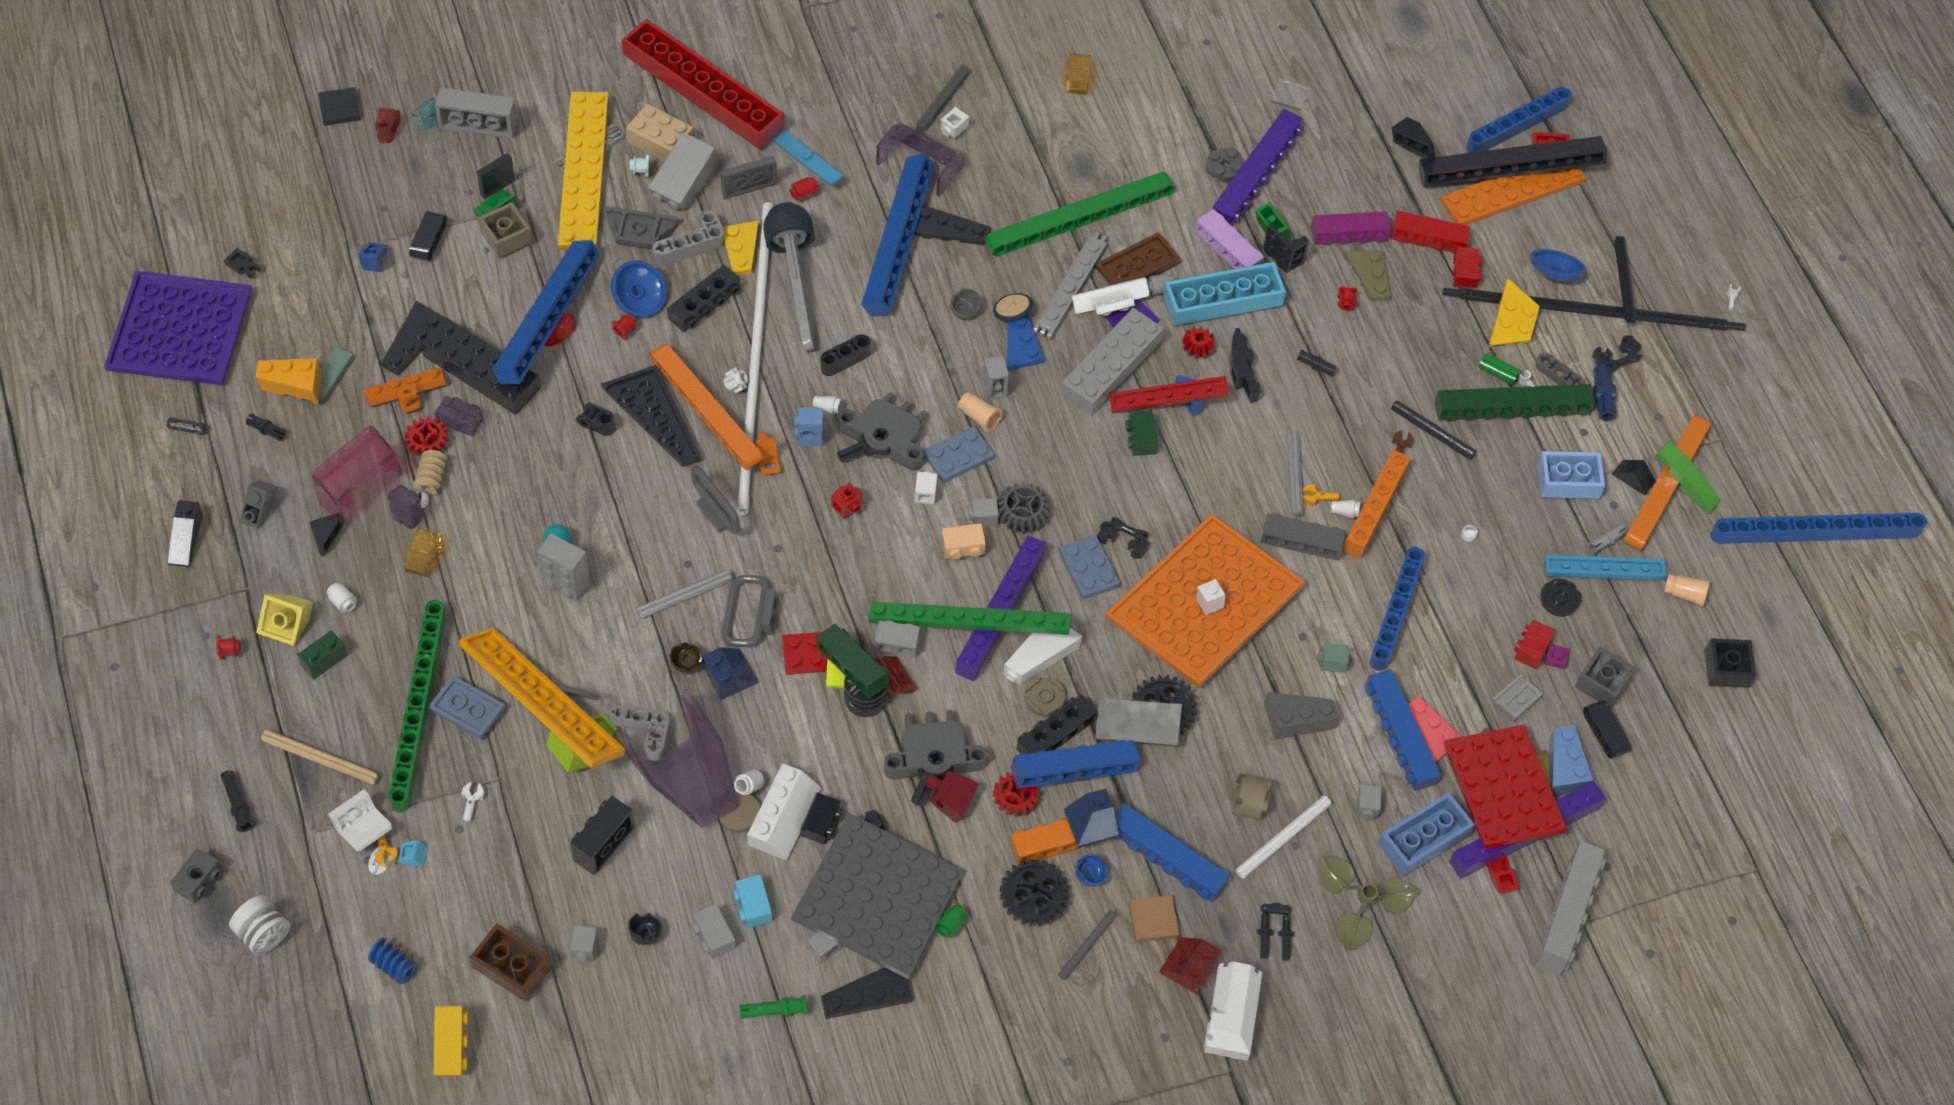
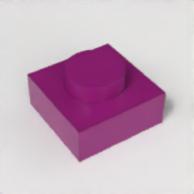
M1549 644L1545 665L1565 669L1569 648Z

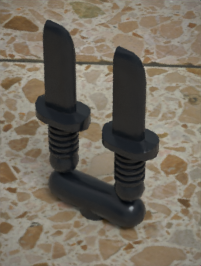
M1279 903L1262 904L1260 907L1263 912L1261 914V929H1257V934L1260 935V959H1266L1269 955V936L1273 935V930L1269 929V914L1283 915L1282 930L1278 931V936L1282 937V961H1287L1291 954V937H1294V932L1291 931V917L1289 916L1291 907Z

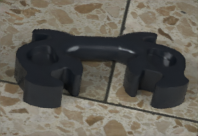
M1626 335L1621 340L1619 350L1622 353H1627V356L1618 360H1612L1610 349L1607 348L1605 352H1601V347H1598L1594 350L1592 357L1595 360L1596 366L1607 364V366L1611 367V373H1613L1621 366L1640 361L1642 354H1637L1640 351L1641 344L1633 336Z
M1112 517L1111 522L1106 521L1101 524L1100 531L1097 534V539L1100 543L1106 544L1107 539H1111V543L1115 542L1117 538L1116 531H1122L1133 536L1135 539H1131L1127 550L1133 549L1130 554L1132 558L1141 559L1142 555L1148 551L1149 542L1147 539L1149 533L1145 530L1130 527L1116 517Z

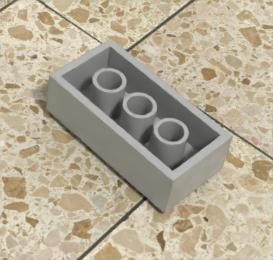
M440 88L435 103L439 129L513 139L517 125L514 98Z

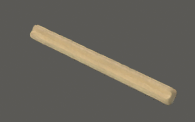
M266 729L261 735L262 741L370 784H375L379 778L378 773L271 730Z

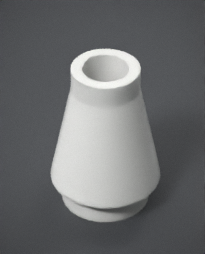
M815 396L813 407L823 408V411L836 415L843 409V399L839 398V396Z
M1356 499L1332 501L1331 513L1354 519L1360 513L1361 502H1357Z

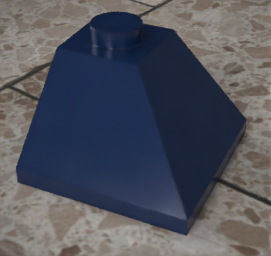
M1106 788L1087 793L1064 808V813L1077 848L1118 837L1114 808Z

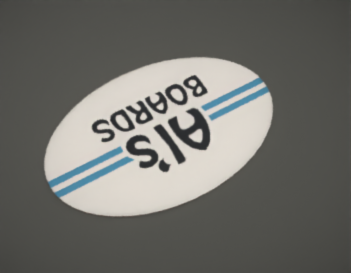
M380 847L374 850L369 859V871L374 875L383 873L392 861L391 856L385 854L384 861L386 867L377 863L375 853L380 851Z

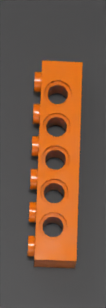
M1392 450L1346 538L1343 552L1359 559L1362 558L1408 468L1411 457Z

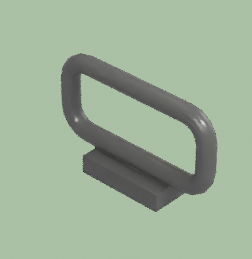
M697 465L691 468L692 483L702 497L696 501L697 507L718 533L728 529L732 534H738L740 531V520L736 511L703 469ZM701 481L711 493H708V491L702 485Z
M740 575L732 581L722 627V639L728 646L751 647L760 641L762 631L764 635H773L779 599L776 590L770 589V584L765 577L759 575ZM742 583H758L762 586L754 634L749 639L731 638L730 629L738 587Z

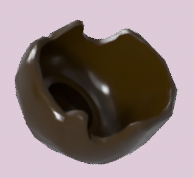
M683 642L678 646L672 647L669 658L671 665L676 671L684 674L692 673L702 664V652L695 644Z

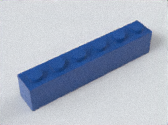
M1389 669L1369 675L1364 685L1367 696L1371 697L1373 710L1379 715L1381 727L1389 736V744L1397 753L1398 764L1404 768L1407 783L1412 786L1414 791L1437 785L1441 774L1392 670Z
M1118 740L1112 743L1101 742L1096 745H1080L1068 749L1043 750L1032 754L1021 753L1014 756L1010 768L1017 789L1133 773L1137 771L1141 760L1134 740Z
M1125 803L1116 812L1115 819L1118 837H1115V839H1121L1131 850L1138 851L1144 855L1147 861L1157 864L1166 874L1173 875L1179 879L1182 885L1192 888L1202 899H1208L1213 903L1226 886L1229 874Z

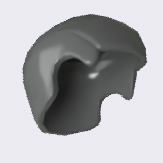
M960 289L950 301V310L953 315L960 319H970L978 312L981 299L972 289Z

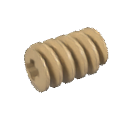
M428 450L422 453L413 483L416 491H425L428 495L437 494L436 489L440 487L439 482L442 480L441 475L444 472L443 468L447 460V456L444 453L436 450Z

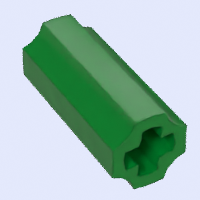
M1485 353L1478 367L1511 385H1514L1521 372L1520 369L1489 353Z

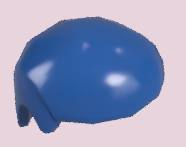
M1087 854L1077 861L1075 875L1083 885L1096 887L1108 878L1106 875L1108 866L1095 854Z

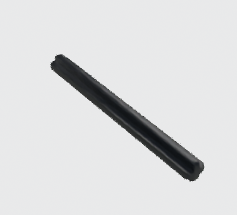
M1616 236L1614 245L1624 317L1627 323H1634L1636 313L1625 237Z

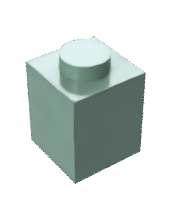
M1324 643L1323 649L1318 651L1317 659L1318 662H1321V670L1345 673L1348 666L1349 645Z

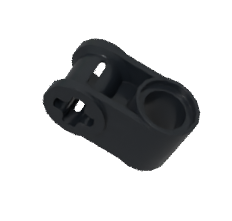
M586 403L585 410L576 418L580 426L603 436H610L616 430L613 413L593 403Z

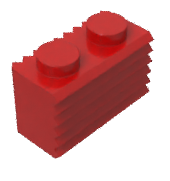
M1456 246L1453 256L1454 287L1475 289L1477 283L1481 282L1482 271H1479V267L1482 264V256L1479 255V249Z
M1532 620L1530 625L1526 624L1521 634L1524 636L1523 641L1518 640L1513 650L1517 652L1514 659L1537 669L1555 629L1535 620Z

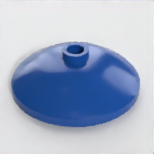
M1537 249L1530 255L1532 265L1551 281L1576 280L1584 276L1586 272V267L1580 260L1560 251Z
M639 260L626 262L615 271L611 280V293L614 301L621 310L631 316H651L658 312L665 303L667 296L665 280L662 274L647 262Z

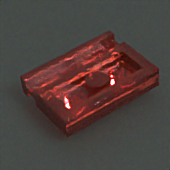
M878 656L875 659L877 664L883 665L889 673V687L894 694L897 692L900 694H913L918 689L897 656H884L883 658Z

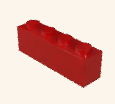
M1397 210L1390 239L1454 253L1456 246L1467 247L1471 226Z

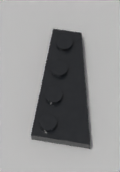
M923 205L914 235L922 236L924 239L936 237L942 238V241L953 239L959 240V243L984 245V239L990 232V226Z
M416 301L382 360V367L398 376L422 351L421 343L445 318Z
M883 967L822 995L821 1001L825 1019L911 1003L912 995L907 978Z

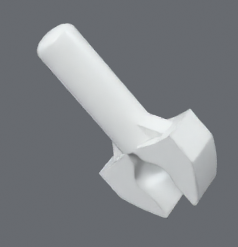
M471 782L462 789V797L467 799L463 820L466 822L471 821L475 802L484 800L485 794L480 783L478 784L477 792L473 796L470 793L472 789Z

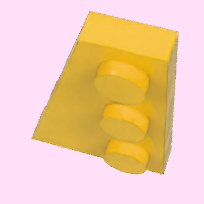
M759 221L723 226L724 243L731 271L737 276L752 273Z

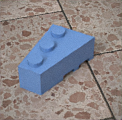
M1575 725L1554 728L1549 738L1548 780L1555 797L1567 795L1591 783L1593 778Z

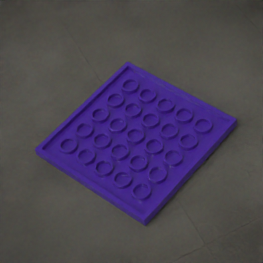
M136 270L104 365L106 371L223 385L252 293V286Z

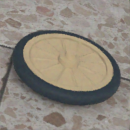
M1009 294L995 303L993 313L999 320L1015 321L1025 317L1031 311L1033 301L1026 294Z

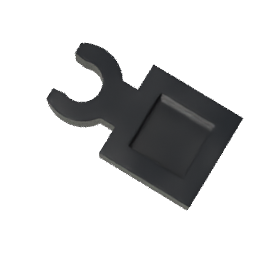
M238 248L224 259L226 266L238 274L245 271L246 276L250 279L253 278L251 270L260 272L259 265L252 261V257Z

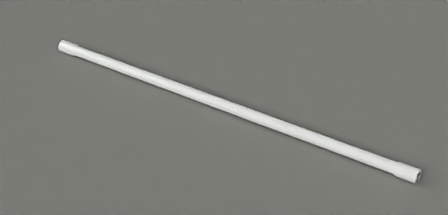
M769 202L764 203L762 206V228L744 433L752 442L754 439L769 249L765 242L763 224L768 212L774 207ZM742 466L736 512L740 515H746L749 511L751 468L745 470Z

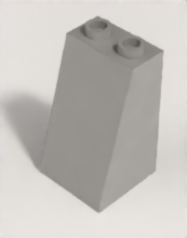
M683 132L648 187L652 194L651 197L658 202H666L674 210L680 209L685 211L721 165L716 149Z

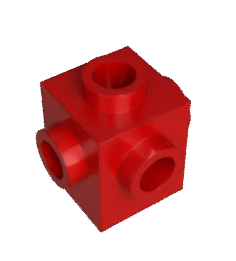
M849 482L847 485L839 487L831 495V507L845 519L850 514L857 513L861 509L863 494L859 488L854 487Z

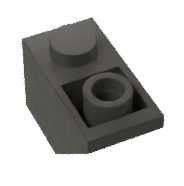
M262 480L249 484L239 522L256 529L260 528L274 506L278 487Z

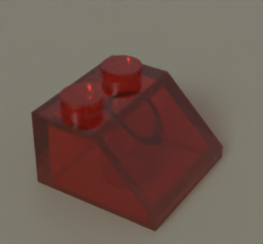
M1180 937L1159 973L1197 995L1218 961L1221 950L1203 939Z

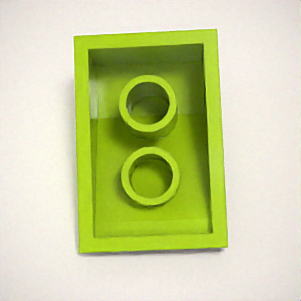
M605 713L591 717L620 745L626 744V738L614 725L610 724ZM550 730L546 746L569 773L587 768L588 765Z

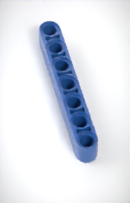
M1558 87L1473 131L1467 142V152L1487 151L1564 111L1568 106L1571 91L1566 87Z
M1411 547L1406 553L1370 658V666L1377 671L1386 669L1413 593L1425 557L1424 551L1419 547Z

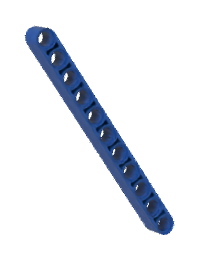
M1920 513L1721 518L1716 521L1710 537L1719 544L1916 538L1926 526L1927 519Z

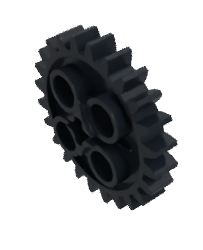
M1159 674L1158 680L1150 676V683L1143 680V687L1137 685V692L1132 693L1134 699L1131 700L1145 701L1146 699H1152L1160 703L1182 704L1180 734H1185L1184 728L1190 730L1191 724L1189 722L1194 723L1195 717L1193 715H1197V709H1195L1197 702L1192 701L1195 699V694H1189L1191 687L1184 688L1185 681L1178 684V677H1175L1172 681L1168 674L1166 679H1162L1161 674ZM1171 692L1174 694V697H1166L1164 693Z
M1028 859L1027 865L1020 861L1019 868L1012 865V872L1006 871L1007 878L1003 877L1001 882L1003 885H1000V892H1002L1000 900H1005L1002 903V907H1009L1007 915L1014 913V921L1020 917L1021 924L1023 925L1027 920L1030 927L1033 926L1034 922H1037L1038 926L1041 927L1042 921L1049 925L1050 918L1056 921L1058 914L1063 915V908H1067L1068 905L1066 900H1069L1070 894L1067 893L1070 886L1065 885L1067 878H1061L1062 870L1055 872L1056 865L1049 868L1048 861L1041 865L1039 859L1036 860L1035 864L1032 863L1031 859ZM1030 877L1033 879V881L1026 882L1024 878ZM1051 885L1053 889L1048 890L1044 886ZM1024 896L1026 899L1021 901L1018 900L1016 897ZM1043 903L1046 907L1039 908L1036 904Z

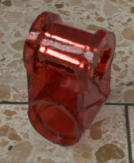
M379 108L375 123L379 142L386 144L394 140L400 123V110Z

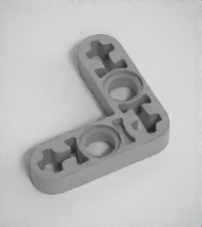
M613 706L610 708L608 718L610 724L619 727L648 730L644 744V757L647 760L657 761L662 758L670 721L667 713L627 706ZM635 717H642V718H644V720L638 721V720H635L634 718H635ZM653 734H659V735H661L662 737H660V738H654V737H652L651 735H653ZM653 746H656L655 751H652Z

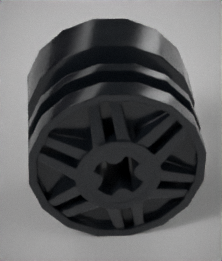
M845 676V706L856 716L864 718L873 717L886 706L888 686L869 699Z

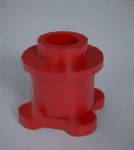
M1339 287L1340 293L1337 294V298L1340 299L1338 301L1339 308L1345 311L1354 309L1357 306L1355 294L1358 292V289L1356 287Z
M622 314L621 319L611 322L613 326L612 331L623 340L628 338L626 336L627 333L636 329V321L629 314Z
M217 635L216 651L219 660H223L225 655L236 657L237 653L241 652L240 640H237L235 636L229 639H221V635Z

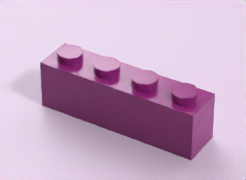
M1387 211L1313 215L1311 223L1314 245L1388 241L1391 231Z

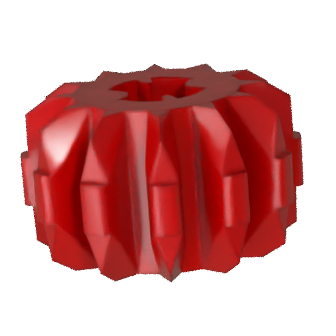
M1193 326L1191 330L1185 332L1182 339L1183 351H1188V356L1194 355L1195 359L1198 356L1204 359L1206 355L1212 353V349L1215 346L1214 334H1209V329L1203 330L1202 326L1199 329Z

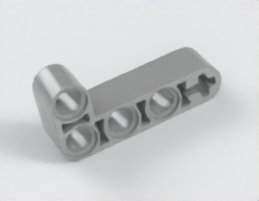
M705 210L700 214L699 229L655 242L652 247L655 264L664 266L721 248L724 245V230L717 214L712 210Z

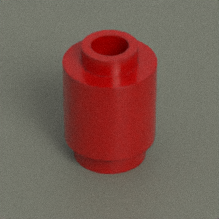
M806 177L792 183L789 191L793 199L801 201L814 195L819 190V187L814 177Z

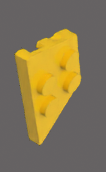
M1509 279L1506 280L1488 344L1490 348L1495 345L1505 344L1507 346L1514 343H1529L1533 333L1539 305Z

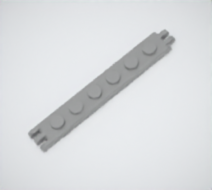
M1096 232L1094 237L1089 236L1035 325L1034 333L1037 334L1039 329H1042L1040 336L1044 337L1046 332H1049L1047 339H1052L1073 304L1072 295L1079 294L1106 249L1108 236L1103 235L1099 239L1101 235L1099 232Z

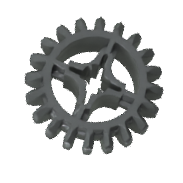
M1016 482L1014 487L1008 485L1007 489L1002 490L1001 496L997 498L998 518H1001V524L1006 523L1007 529L1013 527L1014 533L1019 529L1022 534L1025 530L1031 533L1033 528L1038 530L1040 525L1044 526L1050 511L1049 499L1045 497V491L1040 492L1039 486L1033 488L1032 483L1029 486H1026L1024 482L1021 486ZM1012 501L1014 504L1009 510L1008 504ZM1037 506L1039 510L1034 514V507Z

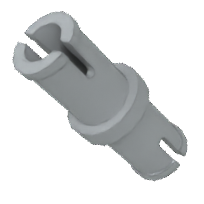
M1619 523L1611 530H1605L1601 533V536L1588 543L1589 547L1594 546L1590 550L1596 554L1607 545H1613L1615 540L1628 533L1627 529L1622 530L1626 526Z

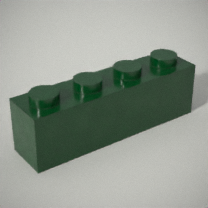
M833 624L815 637L818 650L869 699L889 685L887 669L883 665L877 664L872 654L866 653L857 640L853 641L844 628L841 629L838 625Z

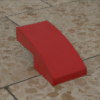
M1506 855L1498 858L1493 863L1487 864L1486 867L1490 879L1498 894L1520 889L1514 869L1510 868Z

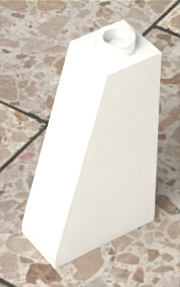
M1071 628L1069 635L1032 633L1005 663L1004 675L1011 682H1016L1019 685L1025 683L1077 650L1081 646L1082 635Z

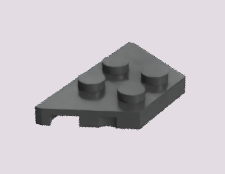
M609 206L605 208L617 244L652 249L655 242L663 240L678 224L677 216Z

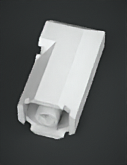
M1229 962L1227 967H1223L1224 963L1219 964L1216 973L1209 1016L1211 1020H1209L1207 1025L1204 1052L1248 1061L1251 1052L1262 972L1259 970L1258 973L1254 972L1255 967L1249 964Z

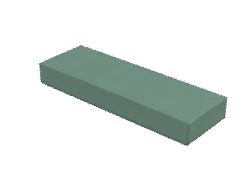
M338 347L334 348L321 368L322 377L319 400L325 402L354 358L353 353Z

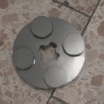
M1221 148L1209 152L1206 170L1212 178L1213 176L1219 178L1218 181L1231 182L1244 163L1235 148ZM1226 163L1228 164V167H1225L1224 165L1220 164Z

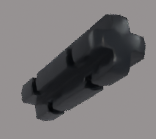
M169 417L167 420V428L175 430L177 428L179 431L190 433L195 431L196 434L204 435L207 431L206 423L198 422L197 424L196 421L178 420V418Z

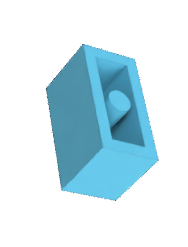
M761 875L735 881L736 889L733 890L735 902L740 903L741 908L738 909L740 921H745L746 928L772 922V912Z

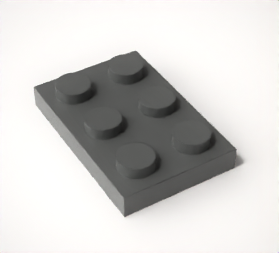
M765 157L720 171L721 195L723 199L726 200L777 185V161L775 157Z

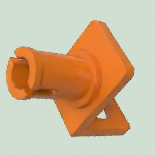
M767 432L758 434L756 446L763 456V460L759 462L761 474L781 472L776 438H770ZM766 464L775 465L772 469H766L764 466Z

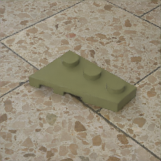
M1383 250L1345 251L1344 256L1351 263L1354 274H1357L1361 286L1369 300L1389 301L1391 296Z

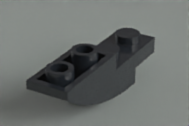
M1236 328L1230 349V372L1235 389L1243 388L1249 402L1254 403L1258 401L1259 393H1261L1260 384L1255 381L1254 372L1251 367L1254 354L1247 346L1245 334L1241 333L1240 328Z

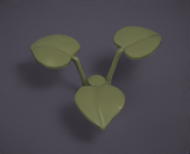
M1323 855L1319 862V879L1326 890L1332 893H1339L1343 887L1358 890L1357 896L1362 904L1357 915L1345 913L1338 918L1335 926L1336 934L1347 950L1361 947L1371 935V922L1366 918H1360L1366 904L1372 903L1377 897L1382 899V906L1385 910L1395 914L1401 913L1410 906L1418 893V889L1410 883L1395 878L1383 880L1379 884L1378 889L1372 883H1366L1363 886L1360 884L1358 886L1347 885L1354 878V870L1347 861Z

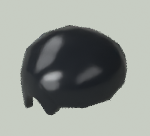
M636 913L629 919L628 932L632 941L636 944L651 945L656 943L662 936L663 928L660 920L650 913L644 916Z

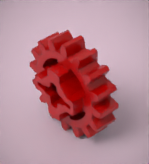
M427 416L426 420H423L422 417H419V422L412 420L413 426L407 425V432H404L405 443L409 447L410 452L415 451L416 456L428 450L441 452L440 447H447L446 441H449L448 429L444 426L443 421L438 422V418L431 420L430 416Z
M1006 772V778L1000 776L999 783L995 782L993 797L996 798L994 799V804H1000V811L1006 809V815H1009L1010 812H1014L1015 817H1017L1018 812L1026 815V809L1032 811L1033 805H1037V797H1039L1037 786L1017 789L1014 777L1009 772ZM1007 785V789L1002 793L1003 788ZM1030 794L1029 799L1025 802L1024 799Z

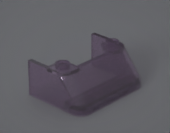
M905 124L893 125L876 147L877 165L883 162L898 142L921 153H926L927 156L945 165L944 169L937 176L936 195L939 197L965 164V154L962 151L913 126Z

